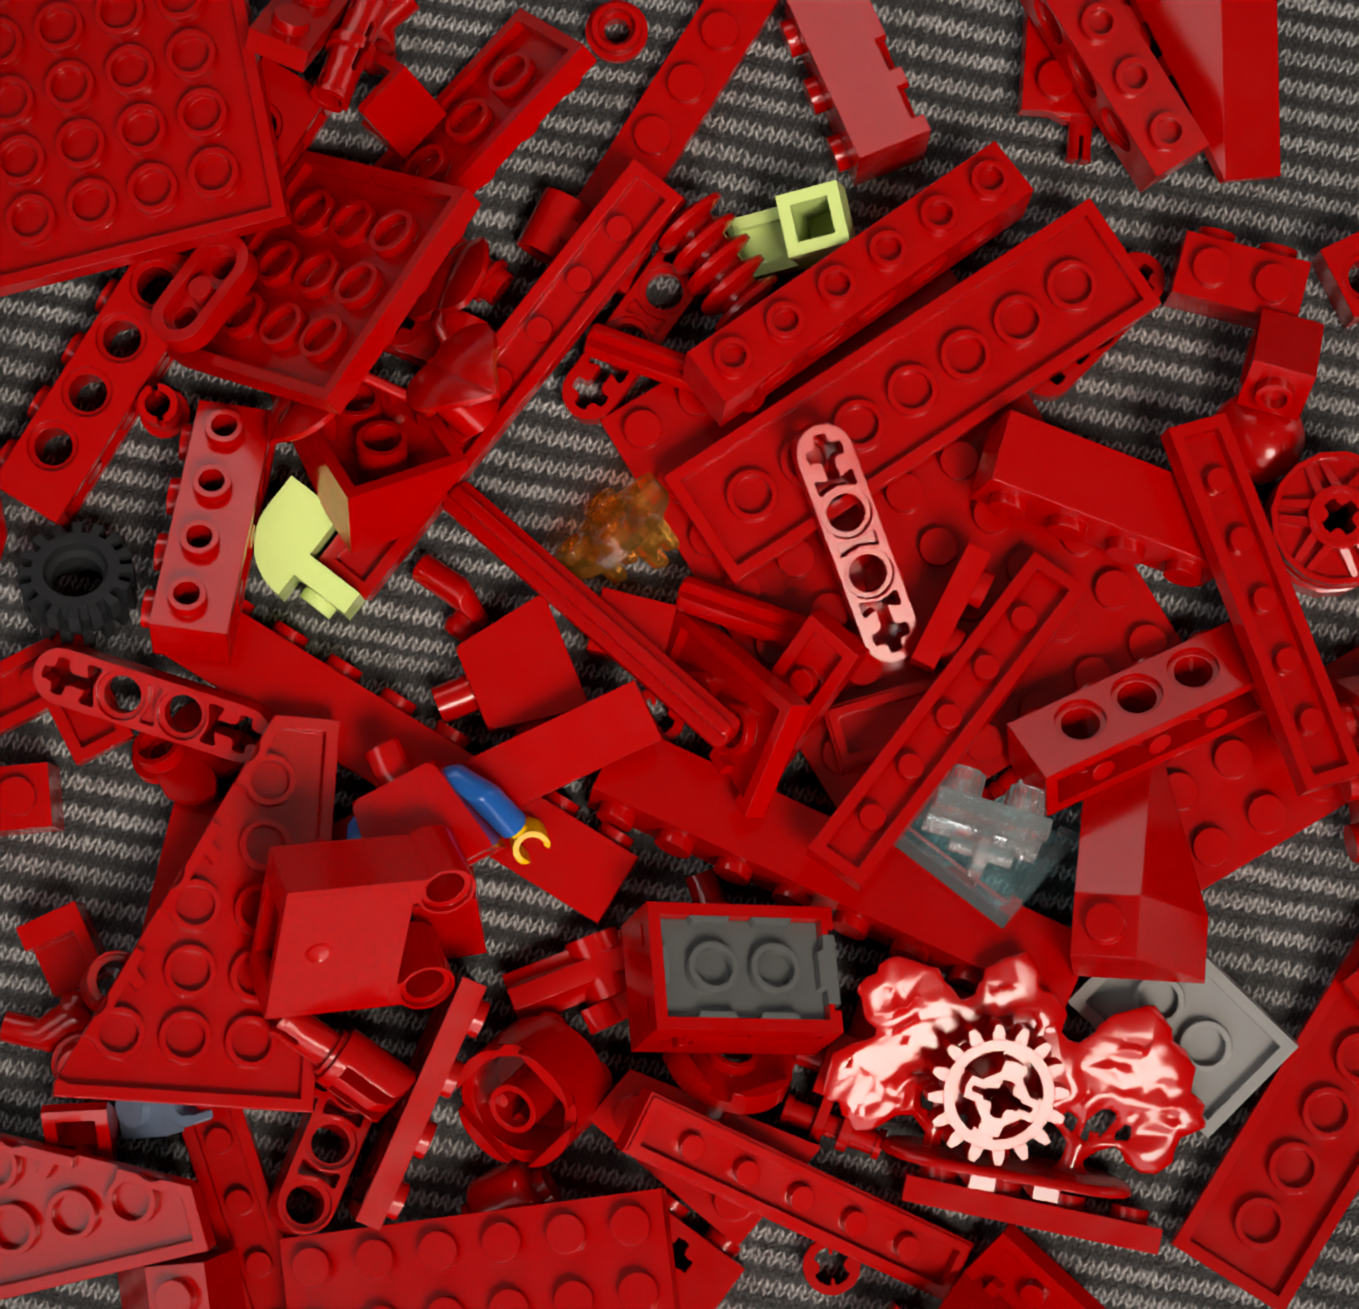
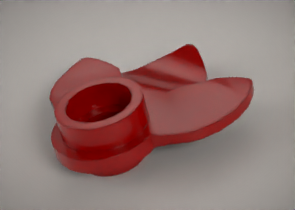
M196 701L185 705L178 710L172 720L183 729L198 727L202 716L200 705ZM218 706L217 720L208 733L213 738L215 731L221 727H226L221 726L222 721L218 720L224 711L221 706ZM226 727L241 734L240 744L245 747L254 740L243 731ZM143 732L138 734L132 746V764L139 777L147 783L160 784L166 797L179 804L200 805L213 801L218 796V778L228 777L239 771L244 765L241 762L227 760Z

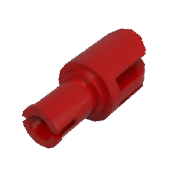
M312 1014L276 1018L269 1030V1034L272 1037H277L316 1065L314 1068V1073L317 1074L315 1082L371 1122L377 1123L416 1082V1073L408 1065L355 1027L349 1031L343 1029L339 1033Z

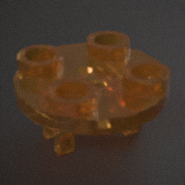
M651 473L643 474L630 486L622 489L617 494L610 487L601 490L588 501L583 509V514L588 519L576 533L569 536L558 547L555 557L580 580L593 578L602 573L613 583L627 579V571L621 566L620 562L624 565H630L638 561V556L654 569L667 566L669 560L661 548L668 552L679 547L678 538L663 518V514L669 504V492Z

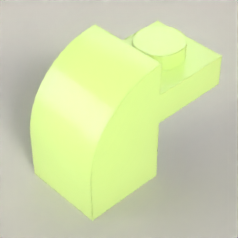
M837 180L775 196L777 207L736 217L727 229L729 238L744 233L749 235V241L739 253L742 259L759 254L763 256V262L753 274L756 280L773 275L780 276L803 269L807 270L856 236L845 187Z
M291 475L267 505L257 523L254 535V555L257 567L265 582L284 602L301 582L306 588L299 596L327 619H330L337 610L348 620H351L363 605L365 599L358 591L318 561L338 532L325 513L318 496Z

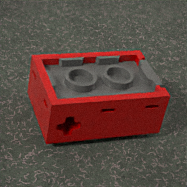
M646 901L621 926L631 1052L816 1055L844 1033L842 1010H835L841 1004L835 939L834 935H828L833 930L831 907Z

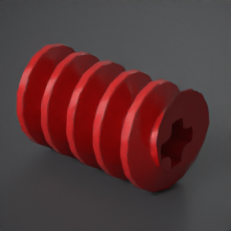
M719 191L699 199L670 221L666 232L658 243L662 253L670 254L681 251L672 264L676 274L684 275L695 272L687 283V290L690 295L697 296L709 293L701 305L703 314L709 317L723 314L715 326V332L768 297L767 295L778 282L776 275L758 280L754 277L753 274L764 260L761 254L744 259L739 255L750 239L747 233L730 238L725 234L736 218L734 213L730 212L716 217L712 215V209L722 197Z

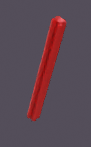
M464 481L455 485L448 492L442 507L450 517L713 748L720 749L735 737L741 727L738 717L474 486Z

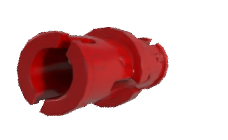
M391 0L350 1L339 29L331 31L325 45L328 54L315 85H313L310 92L311 99L318 106L336 113L348 110L361 73L364 69L371 67L376 56L377 49L374 44L382 23L392 6Z

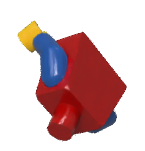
M399 738L384 742L364 754L379 788L352 802L355 816L347 825L346 840L410 834L424 826L444 825L455 833L469 867L506 848L502 837L509 838L513 855L516 861L521 864L531 863L528 852L520 845L523 840L529 837H536L544 843L545 847L550 848V839L541 821L536 818L525 817L523 811L500 787L464 765H448L444 761L431 760L413 768Z

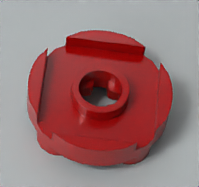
M663 1052V1061L675 1082L689 1096L696 1099V1105L704 1115L717 1120L728 1119L733 1113L739 1115L761 1113L782 1102L792 1081V1071L796 1063V1055L722 1053L729 1058L742 1060L741 1063L725 1059L720 1053Z

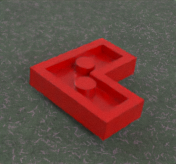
M58 631L52 641L45 638L0 661V737L50 712L76 765L82 766L135 739L137 736L131 728L53 704L39 694L32 679L33 667L37 658L45 651L62 644L60 631ZM75 635L74 644L92 649L90 644L84 645L83 635ZM65 659L64 662L56 666H52V672L57 673L61 677L60 687L65 688L74 681L95 685L99 675L102 673V669L98 668L97 674L90 678L75 675L70 672L69 666L71 661ZM110 685L112 701L116 706L122 708ZM93 689L88 694V697L93 699Z

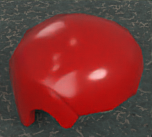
M1237 395L1224 401L1215 412V415L1226 412L1253 483L1266 484L1276 480L1279 476L1288 474L1298 464L1306 444L1305 428L1301 415L1297 421L1236 404Z

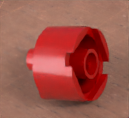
M551 1011L542 1012L537 1016L525 1017L512 1022L465 1063L456 1086V1090L461 1086L463 1105L458 1111L461 1122L469 1136L489 1156L506 1164L515 1159L522 1162H530L531 1164L528 1167H541L555 1160L593 1124L590 1120L596 1108L606 1098L607 1092L611 1089L613 1078L609 1068L600 1061L592 1046L583 1036L568 1026L559 1014Z

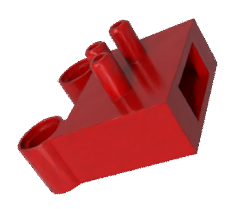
M428 825L410 834L337 841L317 838L304 844L271 846L269 848L248 970L265 1020L404 1005L411 1009H426L443 1002L452 993L455 986V977L436 931L425 922H410L413 904L419 903L423 910L432 914H446L463 907L472 899L475 893L476 881L452 829L444 825Z

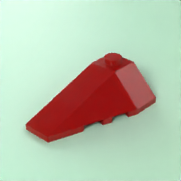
M361 383L359 392L347 404L341 415L336 414L329 423L311 435L293 441V445L325 513L351 554L410 535L468 469L467 457L441 418L436 415L427 417L424 413L413 410L406 402L364 383ZM270 394L273 402H275L277 395Z

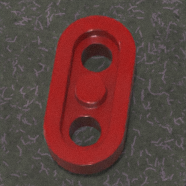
M233 236L197 247L154 304L151 312L152 328L171 350L189 353L207 345L254 284L258 274V262L255 255L241 238ZM231 270L228 276L225 279H223L225 274Z

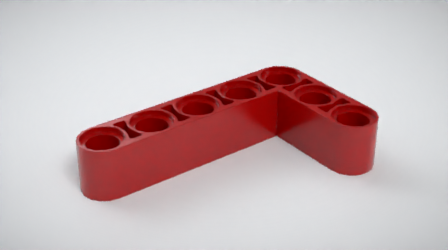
M120 950L105 952L93 960L83 972L79 985L81 997L93 1011L97 1010L104 998V995L101 994L97 987L96 978L98 971L102 967L108 966L121 970L130 955L129 952ZM315 1082L313 1113H303L270 1192L266 1207L268 1219L273 1227L282 1234L292 1237L312 1234L328 1225L336 1211L372 1123L317 1082ZM319 1128L329 1129L339 1139L340 1152L336 1160L331 1164L316 1158L312 1151V1136ZM295 1188L306 1190L315 1201L314 1216L307 1224L295 1222L287 1213V1197Z

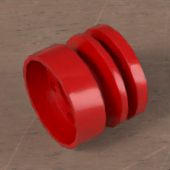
M1349 451L1321 452L1296 464L1277 483L1262 503L1295 592L1313 598L1341 596L1359 587V455ZM1342 510L1348 520L1343 523L1342 529L1337 528L1329 532L1325 529L1322 522L1329 516L1328 512L1333 514Z

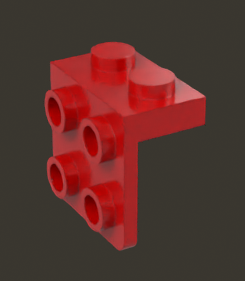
M1010 1223L963 1269L937 1307V1309H1107L1020 1229Z

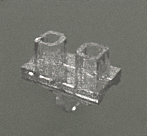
M956 764L944 786L940 785L925 813L921 829L948 837L947 850L969 856L966 876L979 879L987 862L1008 869L1012 864L1013 858L1033 864L1042 843L1046 842L1049 838L1053 819L1044 817V791L1023 783L1011 784L1006 793L1004 804L982 798L987 776L981 770Z

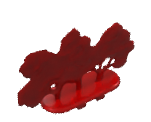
M1028 951L1016 956L1007 957L985 968L983 979L979 982L975 994L965 1000L960 999L953 988L945 982L939 968L901 956L890 957L879 964L877 973L866 977L858 985L857 989L863 1005V1014L866 1020L876 1028V1033L871 1038L848 1045L832 1054L823 1089V1095L827 1100L839 1102L842 1116L848 1119L854 1130H872L896 1115H913L925 1131L924 1137L912 1135L884 1137L880 1142L879 1148L889 1155L914 1164L957 1172L968 1188L994 1192L996 1179L1019 1183L1032 1199L1052 1203L1058 1202L1060 1191L1109 1199L1131 1197V1188L1127 1182L1110 1173L1083 1166V1161L1097 1151L1115 1146L1122 1153L1125 1163L1139 1173L1157 1174L1173 1162L1174 1152L1180 1138L1205 1128L1206 1125L1203 1118L1205 1105L1202 1100L1191 1093L1196 1067L1190 1061L1187 1051L1173 1041L1172 1028L1156 1006L1146 1005L1113 1014L1101 1023L1093 1034L1081 1042L1077 1043L1068 1040L1062 1033L1067 1017L1066 1009L1053 992L1044 991L1039 986L1041 975ZM990 1018H997L1003 1024L1007 1035H1009L1012 1027L1019 1022L1029 1029L1028 1043L1041 1035L1052 1046L1044 1059L1057 1057L1064 1064L1066 1070L1053 1078V1081L1063 1083L1070 1090V1097L1054 1100L1053 1106L1063 1115L1068 1111L1078 1119L1073 1131L1065 1127L1064 1121L1063 1123H1053L1067 1142L1059 1161L1028 1156V1159L1022 1161L1016 1153H1011L1010 1149L1005 1150L1002 1165L995 1166L990 1160L986 1149H983L978 1159L973 1162L964 1155L963 1144L950 1148L941 1140V1135L948 1125L934 1127L927 1116L929 1110L922 1108L920 1099L924 1086L936 1084L939 1081V1078L927 1067L929 1060L945 1063L950 1056L941 1043L945 1038L954 1041L960 1046L966 1041L964 1025L970 1023L980 1035L987 1034ZM991 1052L978 1056L969 1064L972 1065L988 1058ZM1026 1059L1024 1066L1027 1068L1023 1081L1025 1086L1037 1093L1036 1075L1032 1065ZM1003 1082L998 1089L991 1087L984 1089L976 1086L989 1101L994 1095L1004 1097L1007 1094L1016 1098ZM955 1091L954 1100L957 1113L966 1114L969 1101L960 1092ZM933 1102V1108L940 1105L939 1103ZM1102 1109H1110L1116 1114V1119L1100 1137L1099 1132L1089 1131L1088 1140L1084 1141L1081 1138L1087 1120ZM1023 1119L1004 1126L1001 1131L1012 1128ZM1123 1126L1131 1127V1136L1127 1141L1114 1140L1116 1132Z

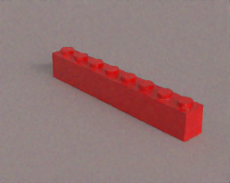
M245 599L230 664L165 655L217 689L258 701L267 706L274 715L340 720L337 763L379 788V785L364 754L376 746L395 738H399L413 768L431 760L444 761L448 765H455L474 756L466 751L467 746L471 742L470 738L441 720H438L432 730L412 718L411 716L417 708L415 704L387 687H384L380 695L377 696L357 684L363 672L332 653L323 663L303 650L309 641L308 638L279 620H276L272 628L268 629L249 617L255 606ZM556 791L519 807L525 814V817L536 818L544 824L550 839V848L545 847L544 843L536 837H529L523 840L520 845L528 852L531 863L521 864L516 861L513 855L509 838L502 837L506 848L489 857L599 925L639 861L636 855L629 852L634 840L604 821H601L595 831L574 818L580 806Z
M664 739L602 768L593 785L587 807L596 810V816L602 822L604 821L620 831L629 832L634 828L656 838L655 844L672 856L688 859L692 855L714 865L713 871L730 883L747 886L750 882L773 893L772 899L779 905L831 907L833 929L840 934L860 941L869 937L890 947L889 953L893 957L901 956L939 968L940 971L949 975L948 980L952 985L964 991L975 994L979 982L983 979L985 968L1007 957L1016 956L1028 951L1041 975L1039 986L1044 991L1053 992L1064 1008H1066L1079 976L1073 975L1070 958L1072 929L897 847H894L859 893L807 856L808 846L831 818L830 816L775 791L764 818H744L734 801L740 793L729 774L718 773L713 762Z

